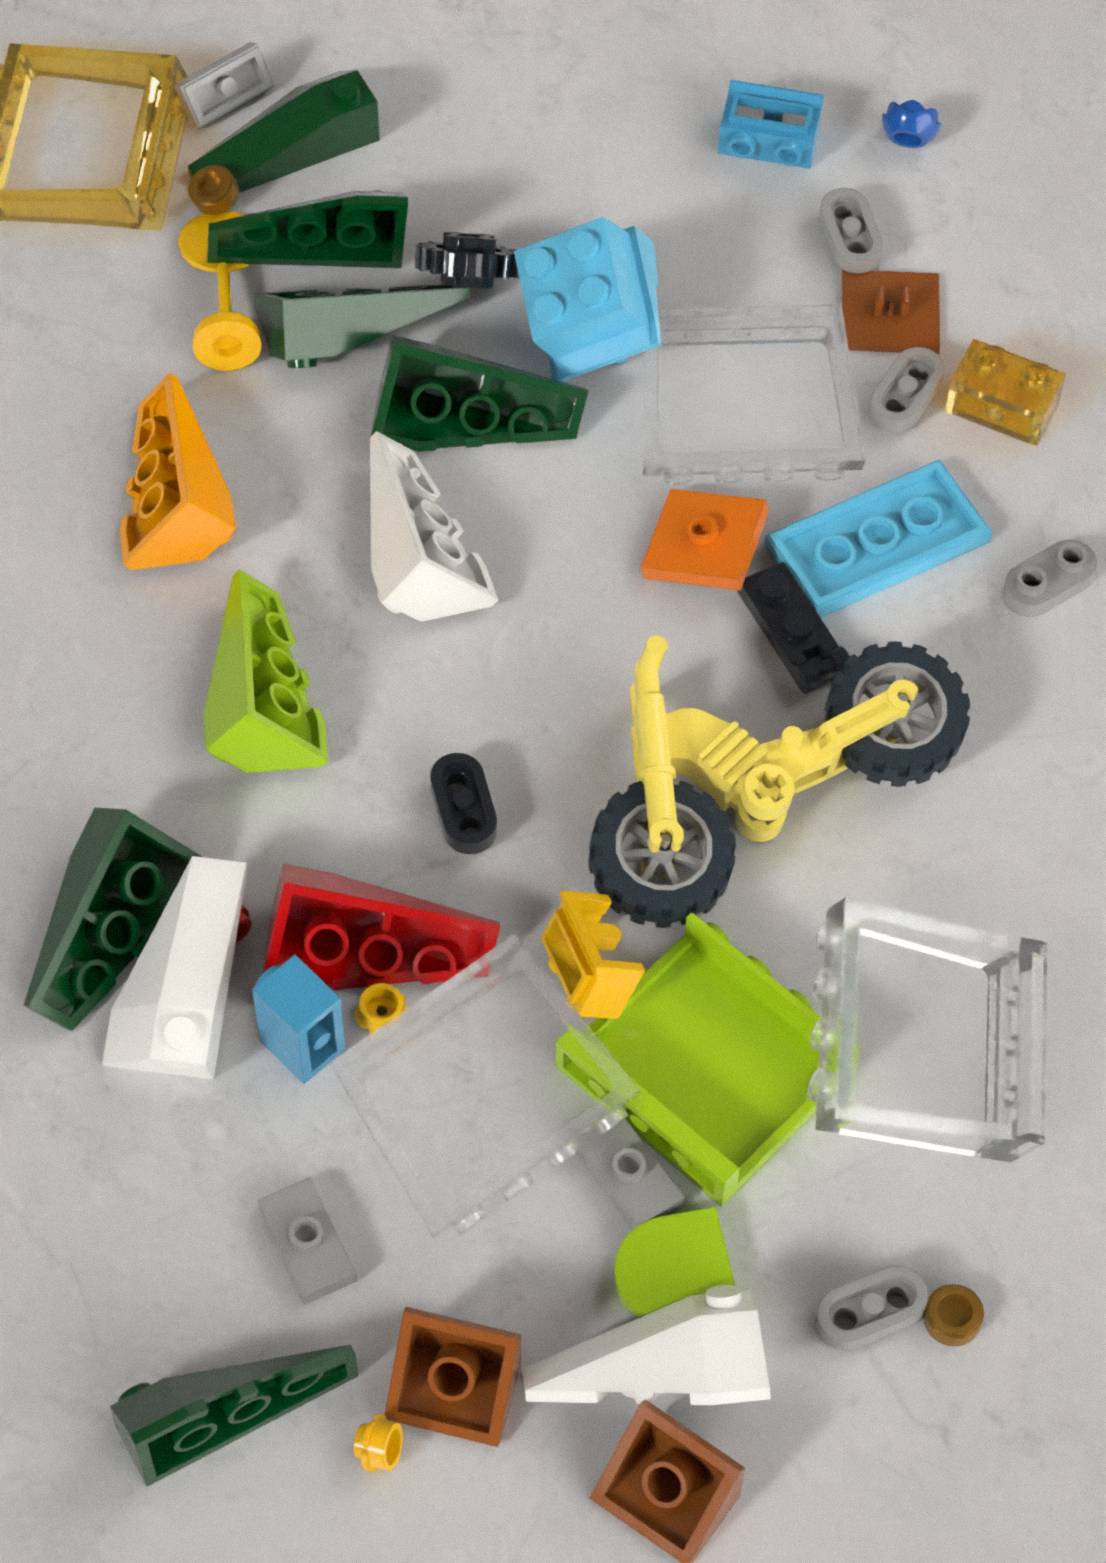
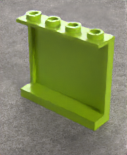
M691 912L686 917L685 934L644 972L618 1019L597 1017L580 1034L570 1027L556 1040L555 1067L612 1115L620 1111L641 1140L722 1207L855 1074L860 1048L845 1028L835 1023L829 1024L818 1015L803 994L794 989L787 990L776 981L761 960L751 955L747 957L734 947L726 933L719 926L712 922L705 923Z

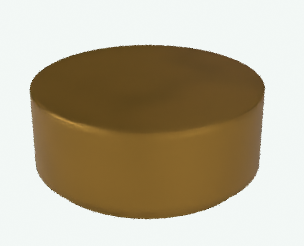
M209 165L200 169L191 178L188 194L200 212L207 215H216L225 212L235 203L239 194V186L226 167Z
M957 1284L944 1285L936 1289L929 1296L924 1312V1324L928 1333L936 1341L947 1346H962L971 1342L978 1335L984 1318V1308L980 1298L971 1289Z

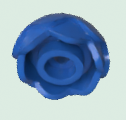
M908 100L901 105L891 102L887 112L882 113L883 128L889 139L893 143L907 148L925 146L935 138L941 127V122H938L937 110L934 108L925 109L915 100Z

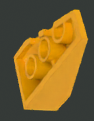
M169 372L138 406L132 453L139 456V463L135 476L127 480L126 494L133 497L131 515L128 514L122 518L120 526L123 564L130 570L203 561L218 546L226 544L236 529L230 491L178 377Z

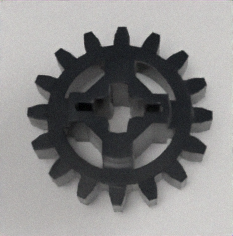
M444 232L443 243L428 241V243L420 242L416 244L415 268L419 269V271L430 272V274H441L440 281H442V285L489 289L493 288L494 278L509 279V277L518 278L519 276L514 251L517 249H505L503 246H496L494 235Z

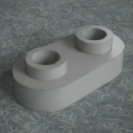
M837 188L829 191L821 201L819 219L835 263L841 269L850 273L860 274L873 270L880 262L883 241L867 199L863 194L851 188Z
M913 347L904 350L898 355L871 396L869 413L876 426L889 432H902L916 424L942 385L944 362L936 352L928 348ZM914 377H919V378H922L923 380L918 381V380H916Z
M1062 540L1013 567L1008 572L1003 589L1005 604L1010 610L1021 616L1034 617L1046 613L1090 586L1097 566L1095 553L1088 545L1077 540ZM1066 560H1073L1077 563H1070ZM1031 581L1038 586H1028L1024 582Z
M896 1265L886 1267L832 1289L819 1302L816 1314L817 1332L821 1339L829 1346L839 1350H853L908 1328L917 1323L925 1312L928 1301L926 1282L915 1270L906 1266ZM893 1295L901 1296L905 1299L907 1305L902 1308H895L888 1303L887 1298ZM838 1317H848L854 1322L855 1326L851 1329H841L835 1324L834 1320Z

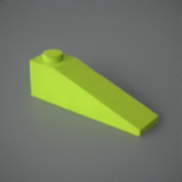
M240 569L232 576L204 708L205 750L210 752L216 759L228 762L245 773L322 767L328 762L326 724L321 710L317 708L311 709L305 689L311 685L307 671L298 669L292 657L290 647L296 643L280 595Z

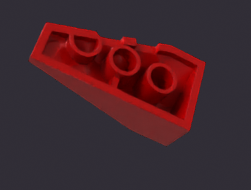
M283 863L270 917L262 974L274 965H283L292 956L296 955L333 991L362 987L367 989L371 985L379 983L397 984L420 981L422 984L488 977L500 930V922L342 875Z

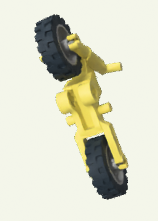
M651 636L648 638L641 657L635 665L633 671L634 684L630 687L633 720L631 741L636 782L629 785L627 792L621 794L619 791L608 800L607 807L604 810L601 809L596 818L589 845L590 854L588 859L590 874L593 873L595 877L594 886L599 894L609 895L612 901L609 906L619 915L622 911L631 915L630 921L644 925L645 921L655 922L657 928L671 927V923L677 921L685 925L686 917L691 912L696 916L701 912L704 914L708 913L716 905L717 899L723 896L735 864L736 838L734 832H730L728 828L730 820L725 813L728 807L736 810L734 817L735 825L741 835L754 842H766L775 838L783 828L793 795L817 785L846 769H850L855 774L858 770L867 775L866 780L880 784L881 780L891 781V786L895 787L906 786L908 781L915 780L916 784H920L930 780L932 773L937 771L940 774L950 764L953 756H956L968 729L970 717L967 713L970 708V699L968 693L963 694L961 688L964 682L957 671L951 673L947 668L949 663L943 657L937 654L934 658L926 653L927 648L913 644L912 648L903 647L902 642L899 641L888 642L886 647L878 648L877 644H873L864 648L859 657L855 654L845 661L842 670L838 671L835 675L825 703L824 711H826V716L822 725L803 732L799 727L789 726L784 729L781 738L759 744L754 737L748 736L749 733L744 728L741 729L735 720L730 724L695 708H682L666 714L664 696L660 694L658 670L667 651L668 644L661 636ZM883 684H891L888 690L883 693L876 688ZM865 694L869 700L859 704L862 695ZM928 702L935 719L912 711ZM909 725L930 731L931 733L925 739L916 742ZM899 735L904 744H895ZM676 774H682L691 778L693 785L683 781L676 785L673 784V779L677 778ZM695 785L699 786L702 795L693 791ZM715 803L719 805L721 811L717 810V808L714 806ZM749 815L756 818V820L752 821L749 818ZM629 832L642 843L643 848L622 850V844L626 835ZM696 840L701 850V859L679 852V850ZM642 861L640 868L641 877L639 878L626 863ZM677 864L697 872L689 880L680 882L675 867ZM653 875H664L669 885H655L649 881Z

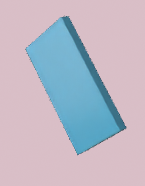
M939 459L765 535L764 546L776 564L781 562L786 564L821 618L990 543L992 531Z

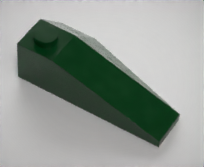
M354 190L208 224L207 263L401 268L408 196L403 192Z
M392 335L380 381L370 437L377 431L418 452L433 451L436 448L461 446L470 448L482 447L486 444L510 442L519 444L576 439L589 390L441 346Z

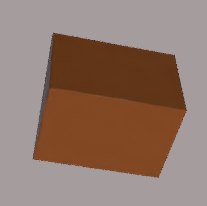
M405 1307L384 1414L387 1420L498 1447L521 1369V1334Z
M645 1399L639 1404L589 1499L681 1563H693L740 1498L745 1467Z

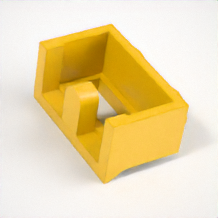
M560 890L561 904L558 910H555L541 936V940L550 957L548 960L549 968L558 975L567 994L566 1005L577 1016L618 1019L643 976L645 969L642 963L603 960L598 951H613L622 937V931L617 926L610 923H599L603 914H606L612 903L609 895Z

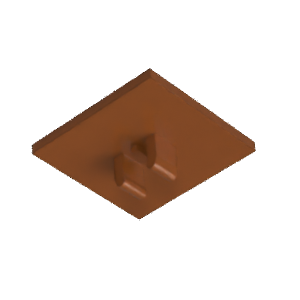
M842 269L841 350L901 353L909 348L923 347L937 354L940 353L939 273L869 271L856 274Z

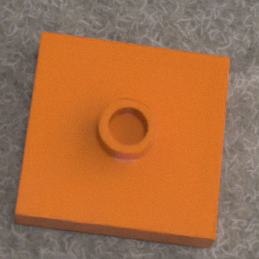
M670 489L641 565L644 579L741 591L769 513L767 500Z

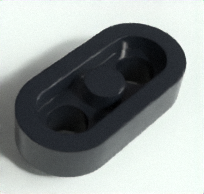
M447 754L435 762L430 773L431 792L444 838L447 844L457 852L463 854L481 853L494 843L497 836V816L483 768L474 757L468 754ZM454 783H461L466 787L453 790L449 786ZM468 827L479 830L475 834H465L462 832V830Z

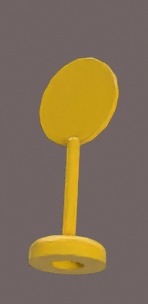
M225 211L216 215L203 213L191 219L181 229L178 239L181 255L191 266L206 272L217 273L219 312L205 317L195 327L192 348L195 357L203 365L221 371L238 370L250 365L260 355L262 347V337L258 326L249 317L238 312H232L229 272L240 271L252 264L207 263L208 224L243 216V214L233 211Z

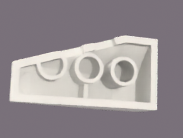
M376 431L370 437L371 571L378 589L377 596L380 602L395 614L402 612L420 622L492 607L498 601V597L487 567L479 554L473 552L470 555L467 554L458 539L464 532L457 519L449 518L446 512L435 503L441 494L413 450Z
M192 856L111 1009L102 1061L103 1066L214 1080L248 868L247 862Z
M733 1285L711 1287L706 1290V1294L691 1295L521 1368L526 1402L597 1403L606 1399L609 1392H621L624 1396L635 1398V1404H640L645 1399L655 1404L658 1396L664 1393L690 1394V1405H720L771 1399L758 1309L750 1290H741Z

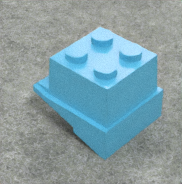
M601 217L514 251L532 339L536 345L548 354L551 379L564 382L612 363L622 364L631 356L661 346L656 288L659 286L653 240L637 227L632 226L622 229L606 218Z

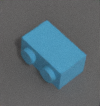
M296 955L292 956L281 966L274 965L268 968L259 977L255 987L252 989L259 1039L305 1084L346 1050L341 998Z

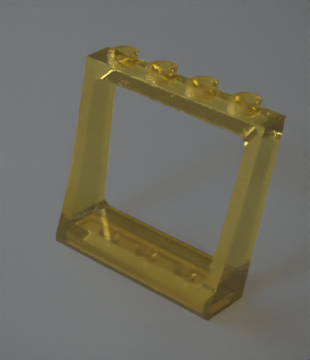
M9 43L5 63L0 64V221L89 224L162 231L187 120L185 111L174 88L175 83L188 77L177 56ZM49 76L144 90L121 186L115 189L3 190L30 83L33 78Z

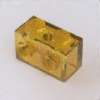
M973 338L950 381L945 412L1038 446L1059 406L1066 373L1053 369L1047 364L1035 362L1008 352L1002 347L989 345Z

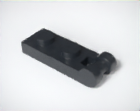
M784 562L745 577L741 591L737 590V592L799 689L804 694L820 689L823 681L834 678L837 672L842 670L845 661L850 657L844 647L838 646ZM818 655L821 659L815 663L809 660Z

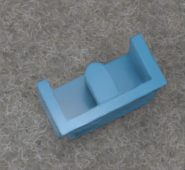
M730 80L728 96L720 124L718 154L811 169L821 125L824 95ZM738 105L764 109L763 119L737 115ZM784 113L807 116L805 126L783 123Z

